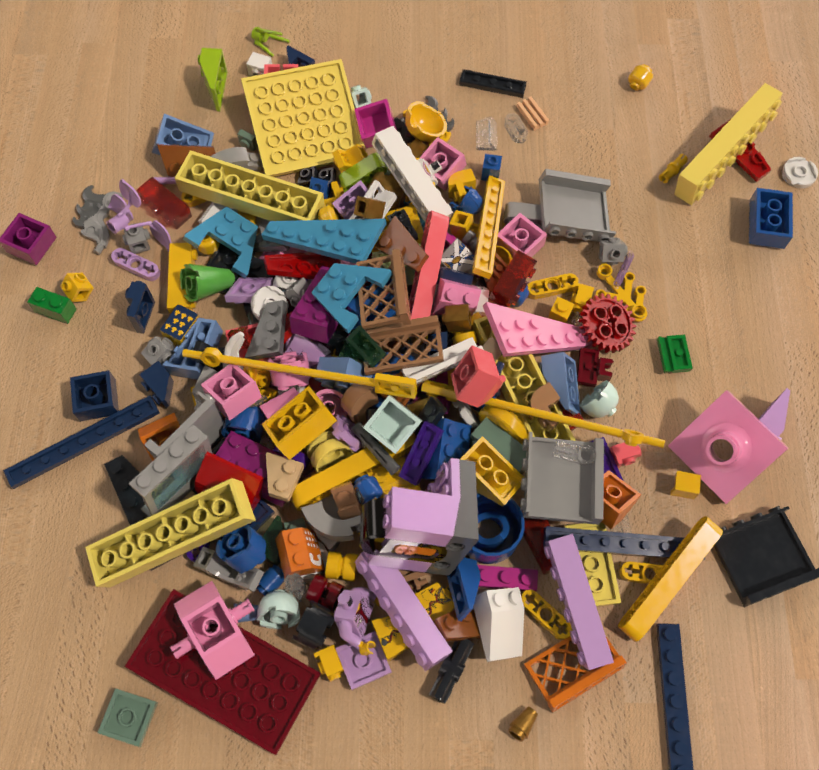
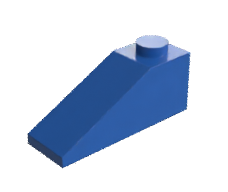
M465 557L453 572L447 576L458 621H462L473 609L481 579L477 561Z

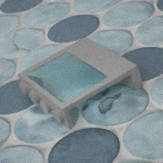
M190 426L129 483L143 497L145 505L141 510L148 517L178 504L195 488V479L207 451L212 453L208 436L196 426Z

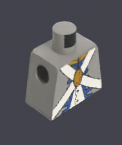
M457 238L442 254L440 266L473 275L474 255Z

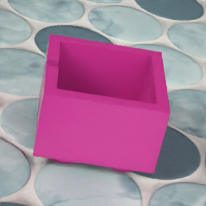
M387 99L354 109L361 139L366 148L373 146L372 141L375 133L394 126L396 129L392 110Z

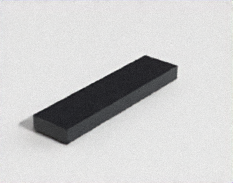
M465 69L462 70L459 86L519 98L524 97L527 84L526 81Z

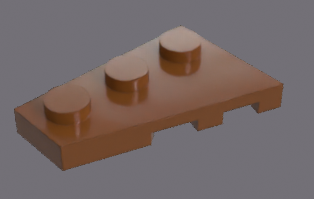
M157 144L168 177H176L190 150L209 157L215 154L213 146Z
M394 216L374 246L386 255H391L392 250L400 248L404 265L418 273L429 258L396 216Z
M474 607L462 621H458L455 610L433 621L446 641L465 640L475 637L481 639Z

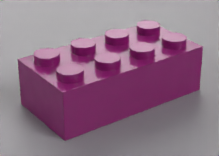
M325 266L320 268L290 315L291 333L328 343L339 323L311 293L330 268Z
M231 431L216 453V456L262 476L261 498L283 508L286 501L270 497L268 493L266 453L285 456Z

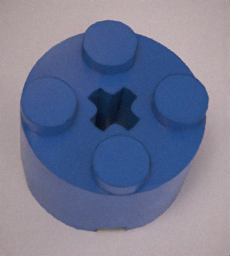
M248 407L230 421L225 418L221 433L223 437L227 438L229 433L233 431L259 444L264 430L262 423L266 419L259 407Z
M248 524L225 534L223 539L218 540L216 545L218 557L240 574L251 570L257 564L263 563L266 558L265 539Z

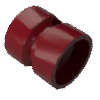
M316 574L308 588L306 600L311 601L312 599L318 603L321 602L322 605L334 610L338 604V596L343 592L344 585L335 581L329 583L328 578ZM328 589V590H329V593H328L327 597H324V594H325L326 590Z

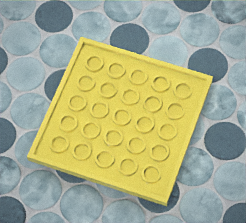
M342 59L241 78L265 175L276 177L299 172L304 168L312 166L318 168L333 165L334 157L332 152L337 149L346 151L356 144L364 146Z

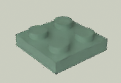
M115 688L97 733L141 747L158 702Z

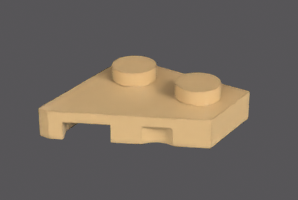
M267 452L266 465L269 496L289 502L304 469V463Z

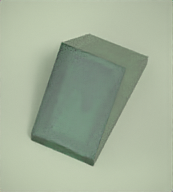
M358 325L345 338L352 354L371 368L386 355L361 325Z

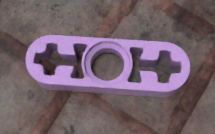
M117 248L111 254V258L116 266L148 281H155L160 277V270L155 263L130 251ZM135 261L141 262V264H140L139 267H137V268H132V267H131V265H132L133 262H135ZM153 269H154V271H155L154 273L150 272V273L148 274L147 270L153 271Z

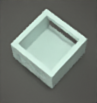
M389 395L363 428L396 454L422 420Z

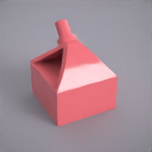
M471 345L451 374L456 399L477 408L489 401L506 381L504 375H499L492 353Z

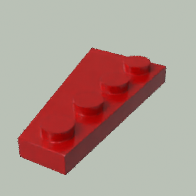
M730 120L711 132L709 137L713 139ZM753 142L747 145L742 155L736 157L735 162L758 182L770 173L771 168L762 154L754 147L755 143Z
M313 252L264 255L263 260L268 275L304 277L306 279H314L322 266L331 268L334 263L340 264L339 259Z

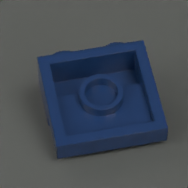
M132 281L130 287L125 292V297L130 304L126 315L136 332L144 334L155 300L147 284L142 281Z

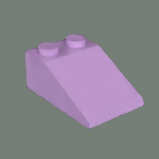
M788 388L772 402L759 418L780 440L782 439L780 434L785 428L790 396Z

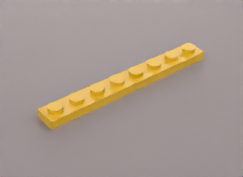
M489 175L486 181L472 273L490 279L493 273L505 181Z

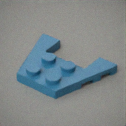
M226 206L186 233L183 240L198 248L206 235L212 237L240 255L231 270L246 278L249 273L258 226Z
M334 263L311 293L325 310L333 316L337 323L347 333H350L359 321V318L356 314L345 310V308L366 281L383 288L393 274L390 269Z

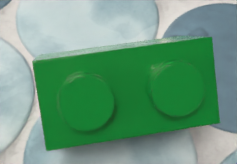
M39 287L35 288L27 302L35 313L69 324L77 310L70 298Z

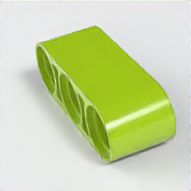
M378 153L370 154L339 175L344 193L359 180L366 186L370 184L375 173L387 172L386 165Z

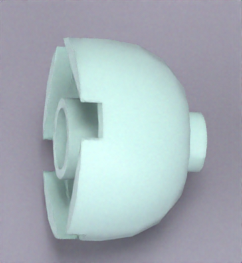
M606 380L593 389L594 392L591 395L587 394L580 403L582 410L591 417L602 418L606 415L610 417L617 410L615 407L619 401L618 392Z
M274 590L260 601L257 609V621L260 620V625L269 629H282V625L288 624V628L293 627L300 621V609L297 599L284 590Z

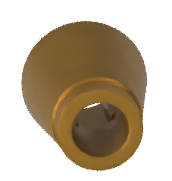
M527 707L509 724L508 732L520 742L528 739L538 713L533 708Z

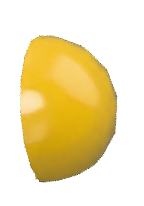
M418 101L411 103L408 107L405 122L412 136L420 141L430 142L444 135L447 130V123L440 111L437 112L431 106Z

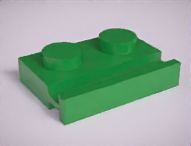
M685 334L666 337L658 336L657 344L664 374L667 372H690L693 367Z

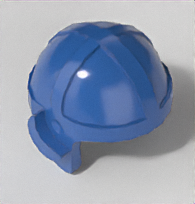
M464 186L467 194L463 198L461 205L450 202L449 205L453 213L458 210L473 214L474 216L481 210L482 197L477 190Z

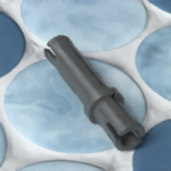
M362 422L356 423L351 431L360 439L362 446L368 448L390 475L395 474L401 466L388 454L376 438L363 428Z

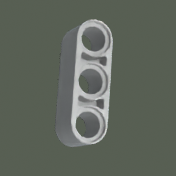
M508 202L505 205V224H508L521 213L542 229L541 205Z

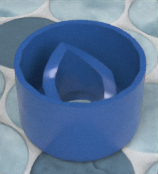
M478 493V524L485 519H491L499 524L501 533L490 539L483 538L479 534V540L467 553V556L483 564L499 563L514 553L523 536L525 528L523 513L512 498L504 506H501Z

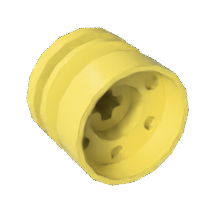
M332 426L303 448L317 473L354 454V451L349 448L343 439L338 440L332 434L334 428Z

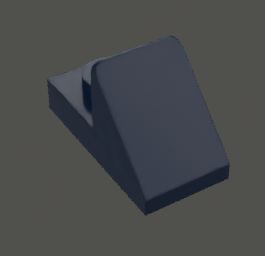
M289 45L286 47L289 64H298V67L315 64L313 58Z

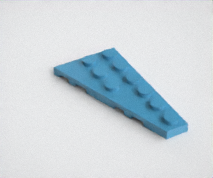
M386 219L270 221L261 235L263 240L356 264V262L367 260L386 226Z

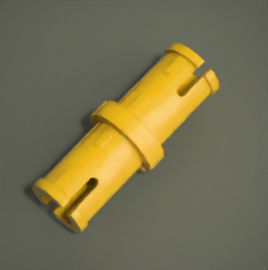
M680 154L673 162L667 165V168L659 175V180L667 183L674 175L680 172V169L688 162V157Z

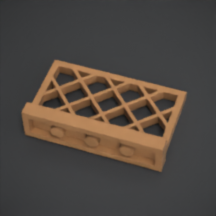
M400 248L392 250L391 255L356 262V266L380 268L383 263L391 262L387 269H390L393 274L391 277L392 282L382 288L384 291L379 296L373 294L378 287L375 284L369 290L362 286L358 291L361 327L363 330L402 322L403 325L411 324L405 265ZM388 293L394 295L390 302L383 299ZM369 297H372L375 301L369 307L364 302ZM379 303H382L386 307L380 313L374 310ZM390 309L396 311V316L388 318L385 314ZM370 313L377 316L374 321L366 322V318Z
M437 315L412 319L411 324L408 325L398 322L364 330L360 329L365 375L444 362L441 328ZM436 333V337L432 342L425 339L428 334ZM415 337L417 340L412 346L405 342L408 338ZM389 341L398 342L393 349L386 346ZM421 342L428 345L423 352L416 349ZM377 344L379 346L372 353L368 350L367 345ZM402 345L408 348L403 356L396 352ZM433 348L438 351L439 356L429 357L427 354ZM382 349L389 352L384 359L377 356ZM412 352L420 355L413 361L407 359ZM393 355L399 358L396 364L388 363V360ZM374 358L380 362L377 367L369 368V363Z

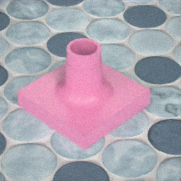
M728 390L718 397L668 445L695 474L701 475V480L725 504L731 501L788 449L775 434ZM725 439L731 443L733 455L729 460L720 459L713 450L715 440Z

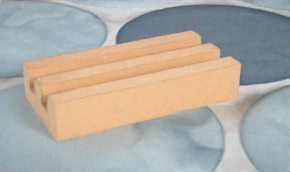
M529 97L528 100L524 99L522 103H517V109L534 131L548 125L549 119L532 97Z

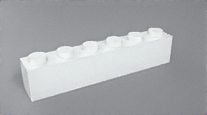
M394 126L375 133L372 141L373 147L423 220L426 222V218L431 210L450 218L453 213L450 205L445 202L441 192L436 189L430 176L425 173L421 163L416 160L410 147L405 144L401 134L396 131Z

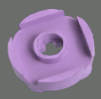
M337 415L335 417L337 421L332 425L334 428L332 434L338 440L343 439L351 450L357 452L363 446L360 439L351 431L355 423L343 415L340 418Z

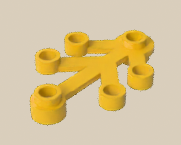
M601 264L598 267L597 276L601 280H605L615 293L599 289L595 295L598 296V294L603 293L604 296L610 294L611 298L617 296V301L623 300V303L628 305L626 310L633 312L630 317L635 318V322L644 321L647 317V309L643 305L644 296L647 291L646 288L642 285L636 287L634 291L636 303H634L631 299V291L635 275L632 272L625 274L623 290L621 286L616 285L617 282L614 283L615 279L611 275L612 267L609 264Z

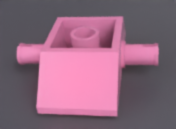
M213 581L174 603L180 620L188 632V637L170 647L176 659L193 648L197 649L210 672L217 680L255 656L237 625L239 623L238 620L255 611L249 599H246V601L233 609H228ZM211 624H214L215 626L218 625L214 633H208V631L211 629Z

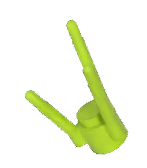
M255 27L251 34L252 39L255 40L254 44L261 47L271 57L274 54L262 44L267 42L268 37L290 43V40L279 37L283 33Z

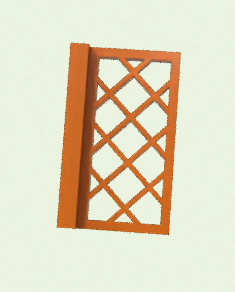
M571 636L524 664L547 701L552 713L625 667L627 662L622 655L619 656L607 637L614 663L594 668L590 671L580 669L579 662L577 668L565 665L566 655L577 657L576 652L568 651V645L572 642ZM554 652L563 653V663L550 662L551 654ZM537 662L546 664L545 675L536 674L531 666ZM549 665L561 668L560 679L547 676ZM564 669L577 672L573 682L562 680ZM546 680L559 683L557 691L550 696L544 688Z

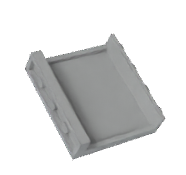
M550 169L544 170L538 180L542 230L552 236L558 235L598 242L600 240H609V238L616 235V231H610L606 191L611 186L610 180Z
M199 390L196 392L202 405L160 447L151 439L144 444L154 459L192 425L208 436L211 449L223 438L221 433L224 425L223 416L218 411L219 408L214 404L216 401L209 394L206 393L204 395ZM201 445L170 477L174 478L200 452L205 455L203 446Z
M529 432L527 439H523V451H526V458L522 460V470L525 471V478L521 480V490H524V498H521L520 511H523V518L599 525L603 520L604 439L595 438L593 442L532 437L533 432Z

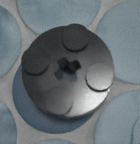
M311 599L310 605H312V608H306L296 628V632L299 633L298 637L293 635L292 640L315 651L316 648L321 649L327 637L323 633L326 627L331 629L335 619L334 610Z

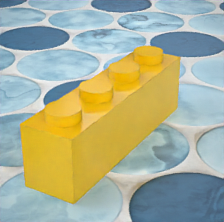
M169 243L167 309L170 314L177 305H181L191 311L197 305L196 301L190 302L185 298L184 295H187V293L180 286L181 269H185V264H195V260H198L197 249H194L189 243Z

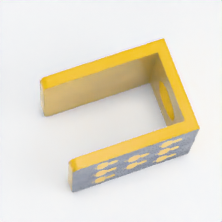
M177 305L160 329L163 338L170 339L174 346L179 347L185 340L184 336L199 316L197 313Z

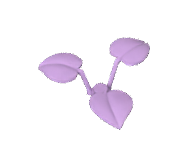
M121 179L119 182L120 192L128 200V204L119 195H112L108 208L116 212L117 215L106 222L108 228L112 233L116 234L122 229L127 231L132 228L149 225L152 235L169 252L170 235L167 229L157 220H154L153 223L147 221L128 226V223L133 220V215L129 208L132 204L137 208L140 207L141 199L136 190L124 179Z

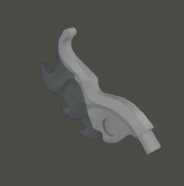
M90 185L82 193L85 202L84 206L76 205L80 219L77 220L73 217V222L75 226L82 229L81 233L83 236L96 241L97 246L93 252L100 255L103 249L107 248L110 237L104 219L109 215L110 209L108 206L111 202V197L114 194L119 195L122 199L124 197L121 193L114 191L107 194H95L92 192L93 185Z

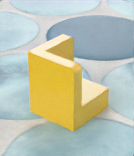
M677 471L675 487L671 490L670 495L694 500L700 494L701 475Z

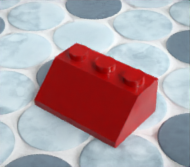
M207 451L195 479V491L199 494L231 478L242 481L253 511L262 496L263 477Z

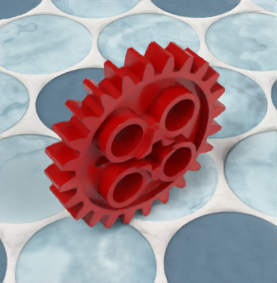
M603 293L599 296L595 295L586 301V304L581 307L583 310L579 312L582 317L578 321L583 323L579 328L585 330L582 336H588L587 342L592 341L593 348L598 345V350L605 349V353L610 351L615 353L625 349L634 340L632 336L636 334L632 330L637 327V325L632 324V321L636 319L630 317L633 312L627 311L628 305L623 306V300L618 302L617 296L611 298L610 294L604 296Z

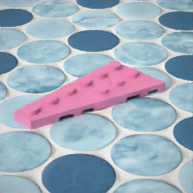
M489 302L483 305L503 357L580 350L581 347H592L593 342H587L589 337L582 336L585 330L580 329L578 326Z

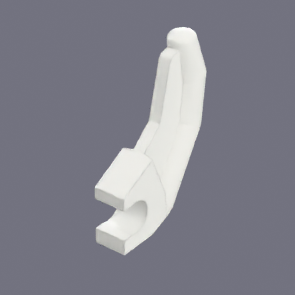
M240 331L231 336L225 346L224 355L239 357V350L244 342L243 332ZM223 363V368H225L229 364Z

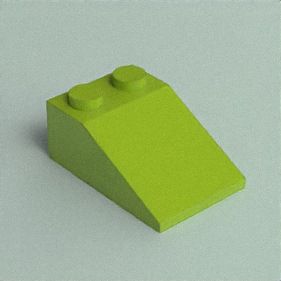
M202 48L201 54L198 55V65H201V76L204 77L217 112H220L228 73L223 51L216 48Z

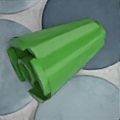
M185 264V269L180 271V286L182 290L185 289L187 295L184 296L190 302L198 301L228 289L235 282L234 274L231 270L225 268Z

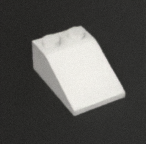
M519 587L488 590L476 595L473 607L487 662L521 657L523 650L524 605Z

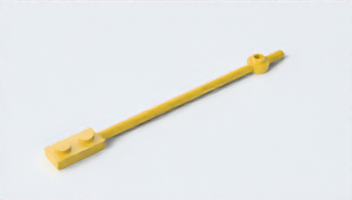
M214 347L205 348L203 352L184 349L182 352L183 357L201 359L203 363L210 367H217L220 363L373 386L375 387V393L415 399L417 394L416 379L376 373L374 378L329 372L222 355Z
M426 380L422 384L421 391L427 392L428 396L438 397L439 395L446 397L445 399L448 401L457 402L454 386ZM491 398L485 403L486 405L619 437L629 446L636 447L637 444L643 443L664 448L665 440L646 436L635 430H621Z

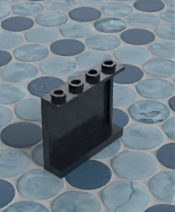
M776 506L768 510L769 513L766 515L758 513L751 516V520L747 522L742 519L733 523V527L729 529L726 526L721 527L723 533L715 543L714 548L744 607L819 578V568L815 569L785 513L790 509L789 506L782 509L780 506Z

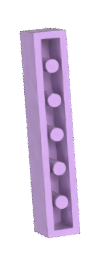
M569 534L546 541L544 552L546 558L551 560L553 566L550 568L551 575L554 580H557L559 585L557 594L560 601H564L566 609L563 612L567 623L570 622L573 630L570 631L573 643L578 646L577 658L580 665H584V668L591 670L614 663L574 535Z
M365 551L360 553L355 561L358 572L364 576L369 589L378 598L380 606L383 610H386L393 626L399 630L405 645L412 650L417 663L423 667L424 671H427L446 659L453 652L400 571L394 568L368 565V557L365 556Z

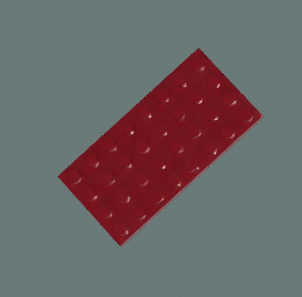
M173 589L124 667L277 756L321 673L240 626L239 628L255 656L216 680L195 648L176 659L170 647L188 637V632L174 606V603L186 596ZM211 624V629L208 631V633H214L218 625L215 626L214 624Z

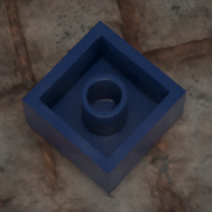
M110 370L70 377L73 414L80 422L107 417L119 411L116 379Z

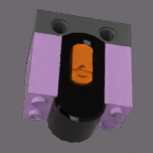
M451 458L448 463L443 462L437 472L435 483H430L425 491L392 487L384 498L371 499L361 506L359 546L365 552V556L368 557V565L449 576L479 540L476 466L473 461Z

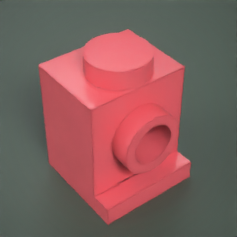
M625 442L610 448L618 469L622 464L624 466L633 464L636 458L642 455L638 445L636 447L629 446Z

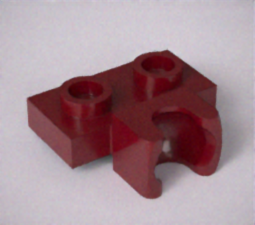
M581 347L577 371L578 385L596 387L597 380L610 381L613 373L605 369H610L614 361L602 357L599 359V350Z

